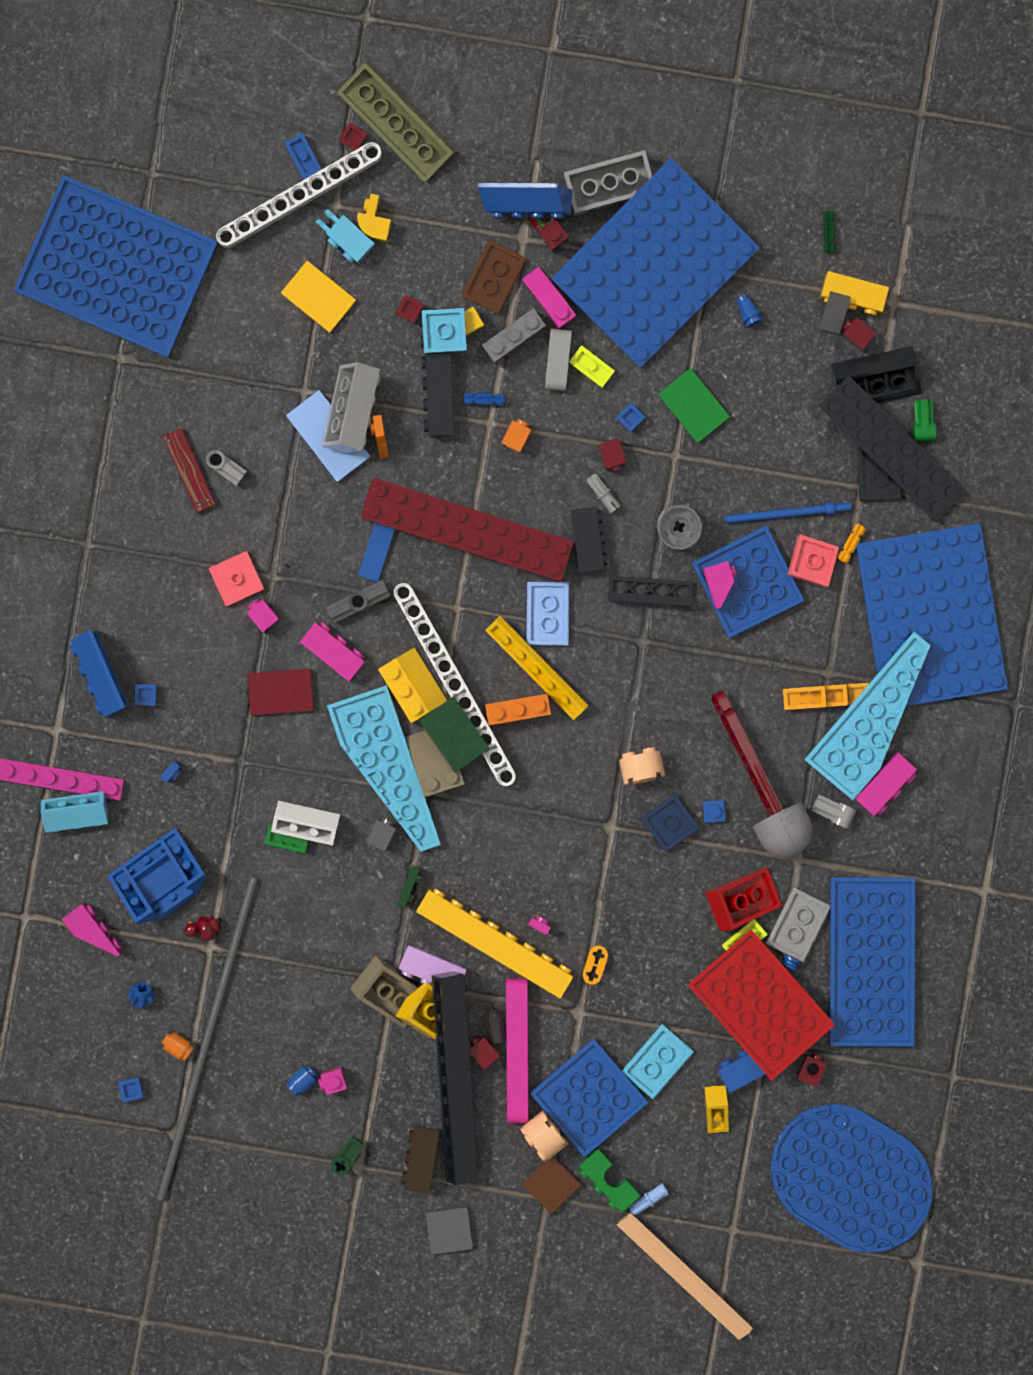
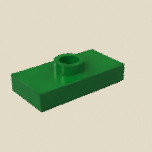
M269 823L265 844L306 854L309 840L271 832L273 824Z

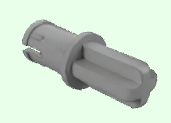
M593 474L586 480L598 496L597 500L600 499L610 514L621 506L610 493L611 489H607L597 474Z

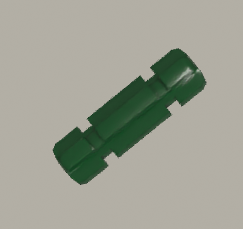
M824 211L823 221H825L823 224L824 252L828 253L835 252L836 244L834 243V211Z

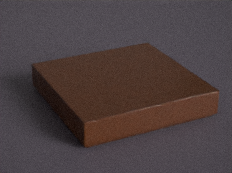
M553 1156L543 1162L522 1185L552 1214L581 1186V1183Z

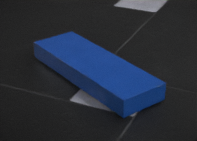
M377 523L374 524L358 576L379 582L395 529Z

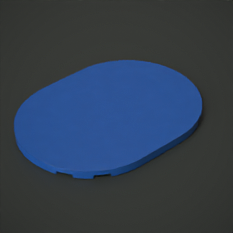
M825 1104L810 1108L797 1115L785 1126L773 1148L771 1176L775 1191L782 1204L801 1222L844 1248L857 1252L876 1253L890 1250L909 1240L923 1225L929 1213L933 1192L932 1177L923 1155L907 1138L860 1109L842 1104Z

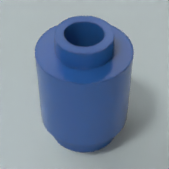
M303 1065L289 1078V1082L286 1085L298 1097L300 1094L303 1095L318 1081L316 1079L318 1074L311 1066L305 1067Z

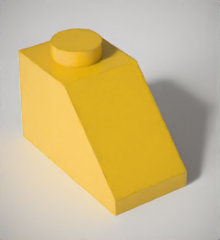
M726 1086L705 1087L708 1133L729 1132Z

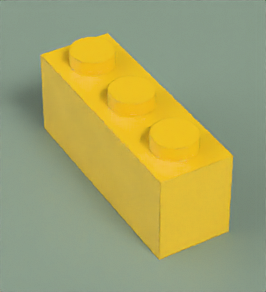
M828 271L820 298L824 299V303H827L830 291L851 296L848 309L856 311L857 308L864 309V313L877 316V313L881 314L883 312L889 287Z

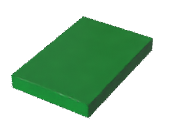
M691 368L658 394L696 443H699L730 417Z

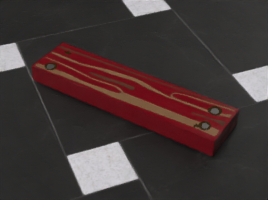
M180 428L162 436L196 513L215 506L214 498L183 429Z

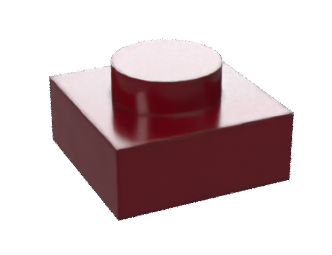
M350 122L338 140L355 151L361 146L368 134Z
M405 295L396 314L415 324L424 304Z

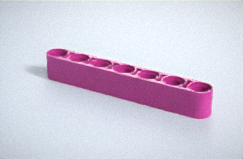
M506 978L507 1124L527 1123V978Z

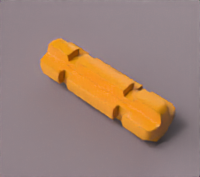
M860 524L855 525L852 530L853 533L850 534L843 546L844 550L838 555V559L844 563L849 561L850 554L854 552L861 540L860 536H863L866 528Z

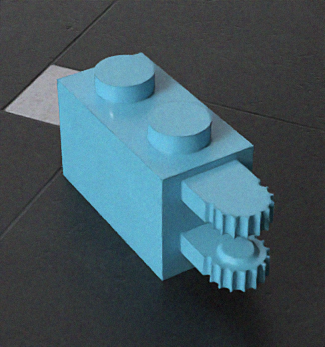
M327 209L324 213L330 220L335 222L330 229L320 219L316 223L326 232L329 237L327 241L335 249L340 247L345 252L343 256L350 263L355 261L359 264L375 247L374 242L344 215L338 219Z

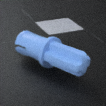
M661 1183L652 1191L645 1192L643 1197L629 1206V1209L635 1216L650 1206L654 1207V1204L668 1196L669 1192Z

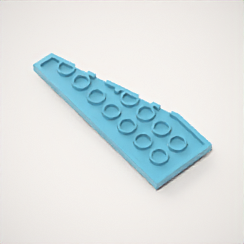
M915 631L804 759L852 800L881 768L930 648V644Z
M387 685L327 705L340 746L348 754L419 850L424 851L441 845Z

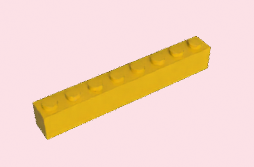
M436 888L433 891L428 890L416 910L417 913L561 999L573 979V975L570 974L571 969L562 964L558 967L552 963L554 959L544 953L542 956L534 952L536 948L526 942L524 945L516 941L518 938L509 932L503 934L498 930L500 928L498 925L491 921L485 923L480 920L481 915L473 910L470 912L462 909L464 905L454 899L451 902L445 899L446 894Z

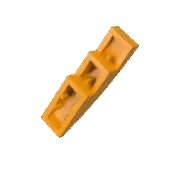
M869 683L783 689L784 710L851 705Z

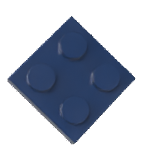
M675 793L641 817L665 852L699 828Z

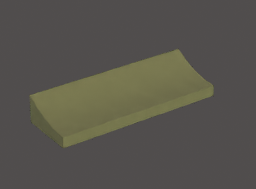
M365 62L337 92L424 182H427L458 152L371 62Z

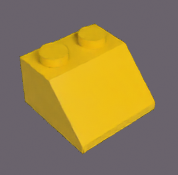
M425 982L405 999L396 1017L426 1037L436 1040L432 986Z

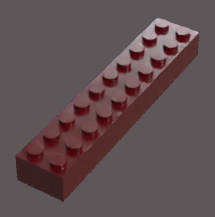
M374 477L372 478L360 516L361 519L558 582L562 581L574 541Z

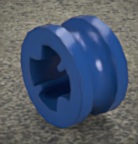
M784 954V960L780 963L797 971V965L801 964V961Z

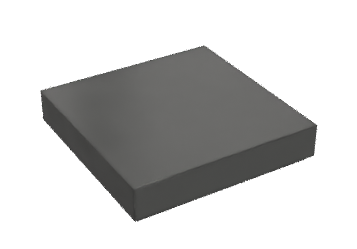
M467 1206L426 1212L431 1255L473 1249Z

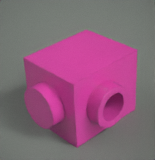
M342 1066L322 1072L320 1075L321 1079H318L320 1089L325 1091L326 1095L345 1090L348 1087Z

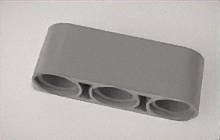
M551 328L545 389L566 391L572 330Z

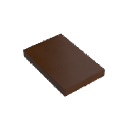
M489 240L461 297L499 315L527 258Z

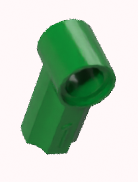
M933 400L914 401L915 423H913V440L915 442L936 441V424L933 422Z

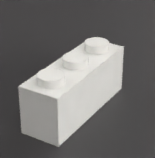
M278 801L271 832L333 846L340 814Z

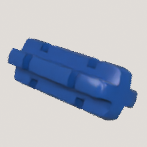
M465 393L464 404H496V406H503L505 404V395L476 393V395H473V393Z

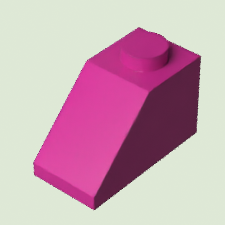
M728 561L703 569L715 609L721 608L734 583L733 577L737 576L733 564L729 565Z

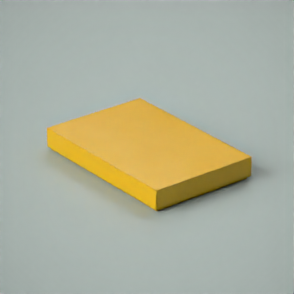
M309 261L305 262L281 292L283 296L329 333L332 332L356 302V299Z

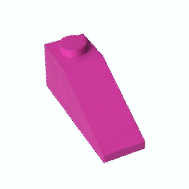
M539 267L522 278V281L558 329L563 328L576 318V314Z

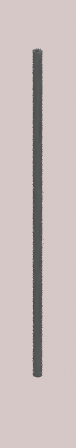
M250 876L157 1195V1200L165 1201L258 882V878Z

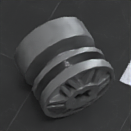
M675 504L667 507L661 512L657 520L659 537L667 546L673 549L682 550L689 548L698 541L701 535L702 524L700 517L693 509L686 505ZM676 521L684 522L683 531L673 530V527L676 526Z

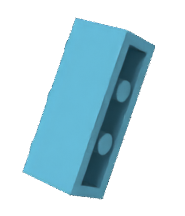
M104 791L41 800V817L45 833L108 824V808Z

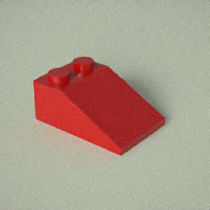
M767 867L705 892L720 931L733 930L782 906Z

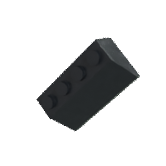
M913 346L830 364L834 388L849 375L876 403L921 394L919 362Z

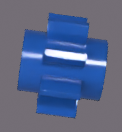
M138 983L136 986H131L127 999L132 1000V1006L142 1009L146 1005L151 1006L155 992H151V986L148 984Z

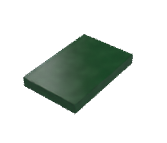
M454 696L419 720V723L454 773L490 749Z

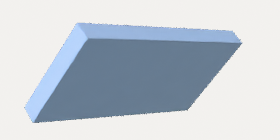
M318 390L286 416L335 480L339 482L371 456L364 448L358 452L341 453L322 447L331 405L320 390Z

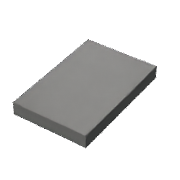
M793 887L765 944L804 963L830 910V905Z

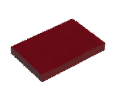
M311 669L247 673L250 715L314 711Z

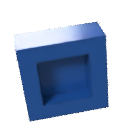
M632 403L616 417L630 433L646 418Z
M135 684L134 705L156 706L157 685Z
M173 761L160 778L166 783L170 780L174 782L181 774L179 769L182 766L178 762Z
M724 800L703 801L704 823L725 821Z
M139 1077L118 1082L123 1103L144 1097Z

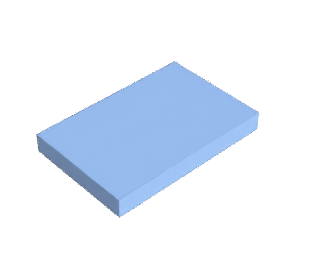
M527 582L528 645H569V582Z

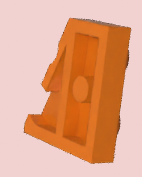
M382 415L373 416V421L370 423L372 436L376 435L380 459L388 458L383 417Z

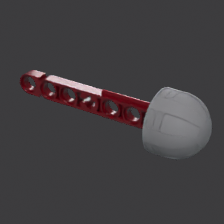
M722 690L712 694V703L718 715H720L721 721L769 815L768 818L753 826L762 846L769 853L778 857H792L801 853L808 846L812 837V823L802 802L783 809L726 694Z

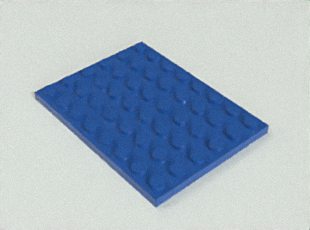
M670 157L551 279L641 368L760 247Z
M63 175L13 291L169 358L218 241Z
M981 523L858 543L856 551L876 673H879L914 631L930 644L906 706L1008 689Z

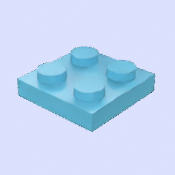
M464 308L422 311L425 354L467 351Z

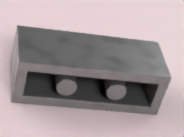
M533 308L484 343L482 348L492 362L496 364L545 329L546 325Z

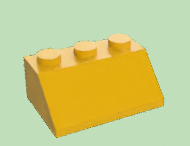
M415 647L378 669L411 723L447 701Z

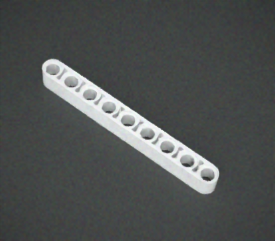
M373 142L365 144L223 226L216 234L217 241L222 247L231 248L370 168L382 158L380 146ZM369 149H376L378 155L375 158L367 157L366 153ZM351 159H357L360 165L352 169L348 166V163ZM335 169L342 172L339 179H332L330 177L331 171ZM315 180H321L323 187L315 190L312 188V183ZM298 190L305 192V197L300 201L294 199V193ZM279 201H284L287 203V207L283 211H278L275 208L276 204ZM265 211L269 214L268 219L263 222L257 219L258 214ZM242 222L250 223V229L247 232L239 230ZM226 232L231 233V241L227 243L221 241L222 234Z

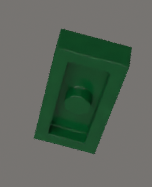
M412 865L397 906L405 908L406 904L411 905L415 893L411 892L414 884H419L422 873H419L420 867Z

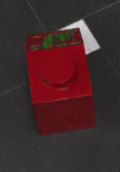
M544 215V218L541 219L529 216L526 219L551 252L569 240L568 234L555 218H551V215Z

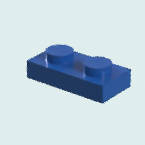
M303 133L284 142L303 180L322 170Z

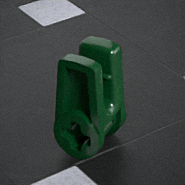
M352 1136L333 1158L331 1169L334 1174L342 1176L350 1170L363 1148V1143L359 1139ZM343 1160L345 1162L344 1166L346 1168H341L340 1170H338L337 1164L335 1162H341Z

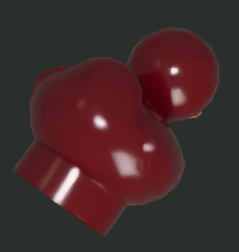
M214 915L209 918L200 916L197 918L196 924L189 921L184 928V932L188 937H195L200 932V939L202 941L213 940L216 933L221 931Z

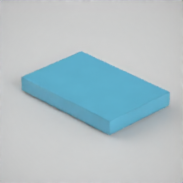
M661 1024L621 1071L648 1096L654 1099L694 1051Z

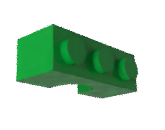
M599 1147L595 1148L579 1163L581 1167L579 1172L586 1180L591 1178L595 1183L594 1189L601 1196L605 1194L610 1199L607 1203L614 1211L619 1209L621 1213L624 1212L640 1197V1193L627 1178L615 1185L605 1180L604 1174L612 1166V1162Z

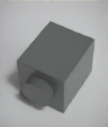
M384 817L382 820L377 819L366 843L386 851L396 830V827L393 826L394 822Z

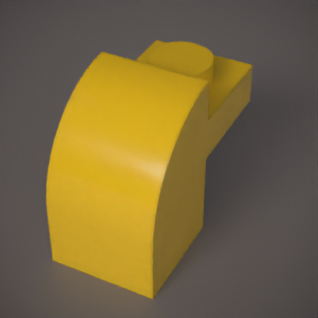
M371 194L370 199L366 198L363 211H367L366 214L358 213L357 215L358 224L361 231L368 238L387 243L391 220L376 217L380 197L379 195Z

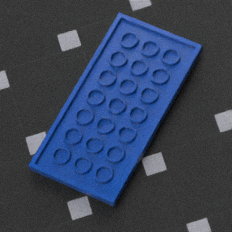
M830 877V1020L835 1026L830 1029L829 1045L914 1046L915 878Z

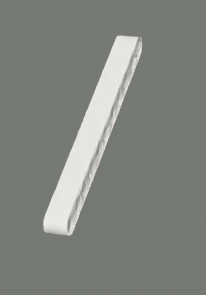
M406 583L398 584L394 589V596L450 697L454 696L458 703L462 697H468L471 700V706L468 709H463L469 719L473 715L479 716L482 722L479 727L475 728L480 735L489 734L491 736L492 742L488 745L490 749L482 754L493 774L501 785H511L515 781V772L410 585ZM401 587H407L410 591L409 596L405 599H401L398 596V590ZM416 605L419 607L420 613L417 617H411L408 614L410 606ZM423 623L428 624L430 627L429 634L425 636L420 635L418 632V627ZM431 642L440 644V651L437 654L429 652L428 646ZM441 661H449L451 668L448 672H441L439 670V663ZM454 678L461 682V687L457 691L449 688V682ZM493 752L501 754L502 761L499 764H493L490 761V755ZM505 770L512 773L511 781L503 782L500 779L501 772Z

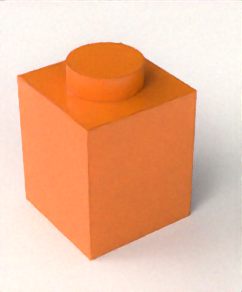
M520 419L517 422L512 420L501 444L521 453L531 432V429L528 428L529 424Z

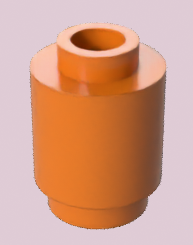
M173 1032L172 1035L168 1033L162 1041V1044L165 1045L163 1050L178 1060L182 1059L185 1061L194 1048L190 1045L191 1042L176 1032Z

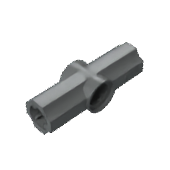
M381 580L327 606L326 609L333 623H336L390 597L384 581ZM355 596H362L364 599L363 606L359 608L354 607L352 603Z

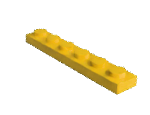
M501 616L485 630L573 720L588 707L585 701Z

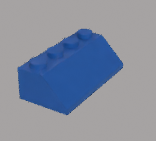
M478 183L484 210L492 214L494 218H505V215H512V218H524V215H531V218L541 219L544 218V215H551V218L563 219L564 215H571L573 190L558 183Z
M89 630L71 639V652L74 657L78 656L81 663L78 665L82 676L86 675L89 683L86 686L90 695H94L97 700L95 707L98 714L108 717L129 708L97 631Z

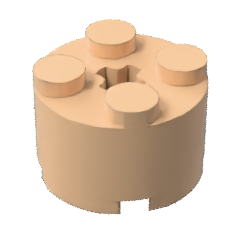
M655 747L643 749L642 754L635 755V752L622 754V759L619 760L624 785H628V781H632L633 784L656 780L658 774H661V778L665 777L660 751H656Z
M544 1111L540 1112L521 1128L526 1141L531 1147L534 1146L538 1155L544 1162L569 1144L564 1135H560L559 1128Z

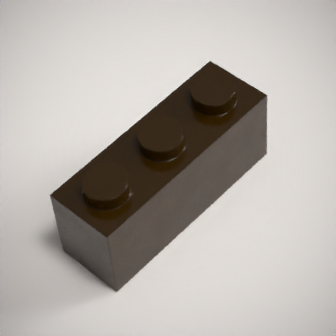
M415 1125L414 1130H410L408 1142L412 1143L411 1151L406 1150L404 1162L408 1163L407 1172L403 1171L401 1184H405L404 1190L429 1194L440 1129Z

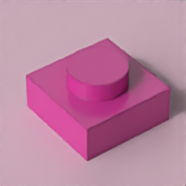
M537 916V918L532 917L528 923L529 926L546 935L551 926L547 925L549 921L541 916Z

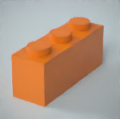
M548 694L485 704L489 725L551 715Z

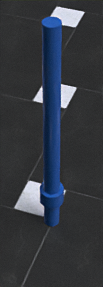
M827 502L825 505L725 515V523L823 513L833 515L835 512L851 511V503L834 504V502Z

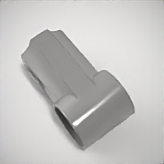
M218 450L211 451L206 457L208 466L235 486L238 485L247 472ZM214 454L222 457V462L218 466L210 463V458Z
M818 795L811 811L848 829L857 810Z

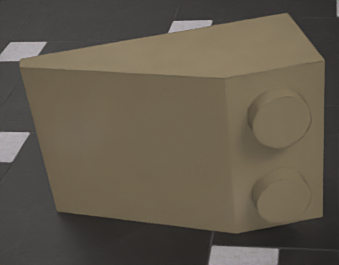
M425 730L406 736L424 797L465 784L461 770L453 772Z
M375 955L350 989L359 1000L405 1029L408 1024L397 1018L396 1015L405 999L419 987Z

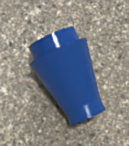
M744 295L737 299L743 324H746L748 328L759 324L762 321V313L750 300L749 296Z

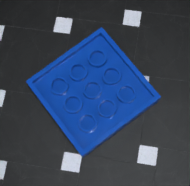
M767 525L691 563L728 638L804 601L793 577L787 575L789 569ZM728 561L729 565L733 564L737 576L733 577L734 583L721 608L715 609L703 569Z
M594 1038L530 1092L532 1097L584 1157L648 1103L645 1097Z

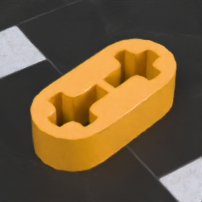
M601 945L593 946L589 951L583 970V978L588 984H597L602 977L608 953L605 947ZM601 949L604 958H599L598 964L594 963L595 956L592 954ZM596 966L595 973L598 977L593 978L591 981L586 973L587 971L591 972L592 967Z

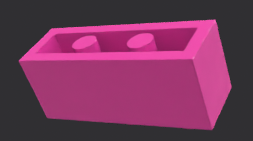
M315 622L301 639L300 643L350 682L364 665L365 661L362 660L364 655L355 648L353 651L347 648L348 642L339 635L336 638L329 633L331 629L323 622L320 625Z
M896 752L854 799L871 815L875 816L876 813L880 815L887 808L886 803L890 798L894 800L902 792L900 790L901 786L904 783L908 785L916 777L914 772L917 769L899 752Z

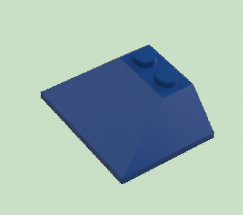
M174 828L107 875L134 922L142 924L165 918L196 896L206 875L178 830Z

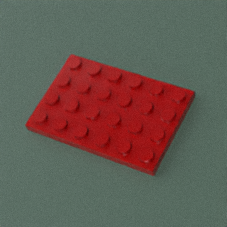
M751 929L688 984L771 1081L835 1026Z

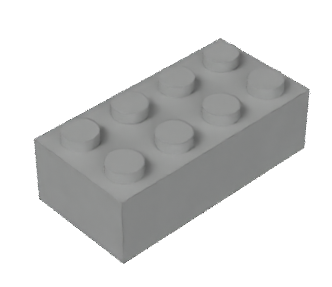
M644 150L564 172L563 177L566 187L573 190L572 210L574 216L627 202L652 177L646 151Z
M359 362L340 365L322 447L341 453L362 451L367 441L366 431L371 423V408L376 400L374 396L375 390L380 382V369Z

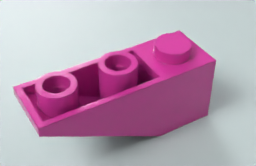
M83 903L62 919L75 937L115 956H119L122 953L120 951L122 948L120 943L115 938H110L107 934L109 929L102 921L98 922L95 918L96 912L91 905L86 906Z

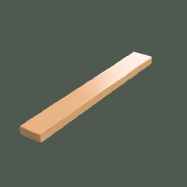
M629 1213L619 1221L617 1226L738 1340L750 1333L753 1329L752 1326L636 1217Z

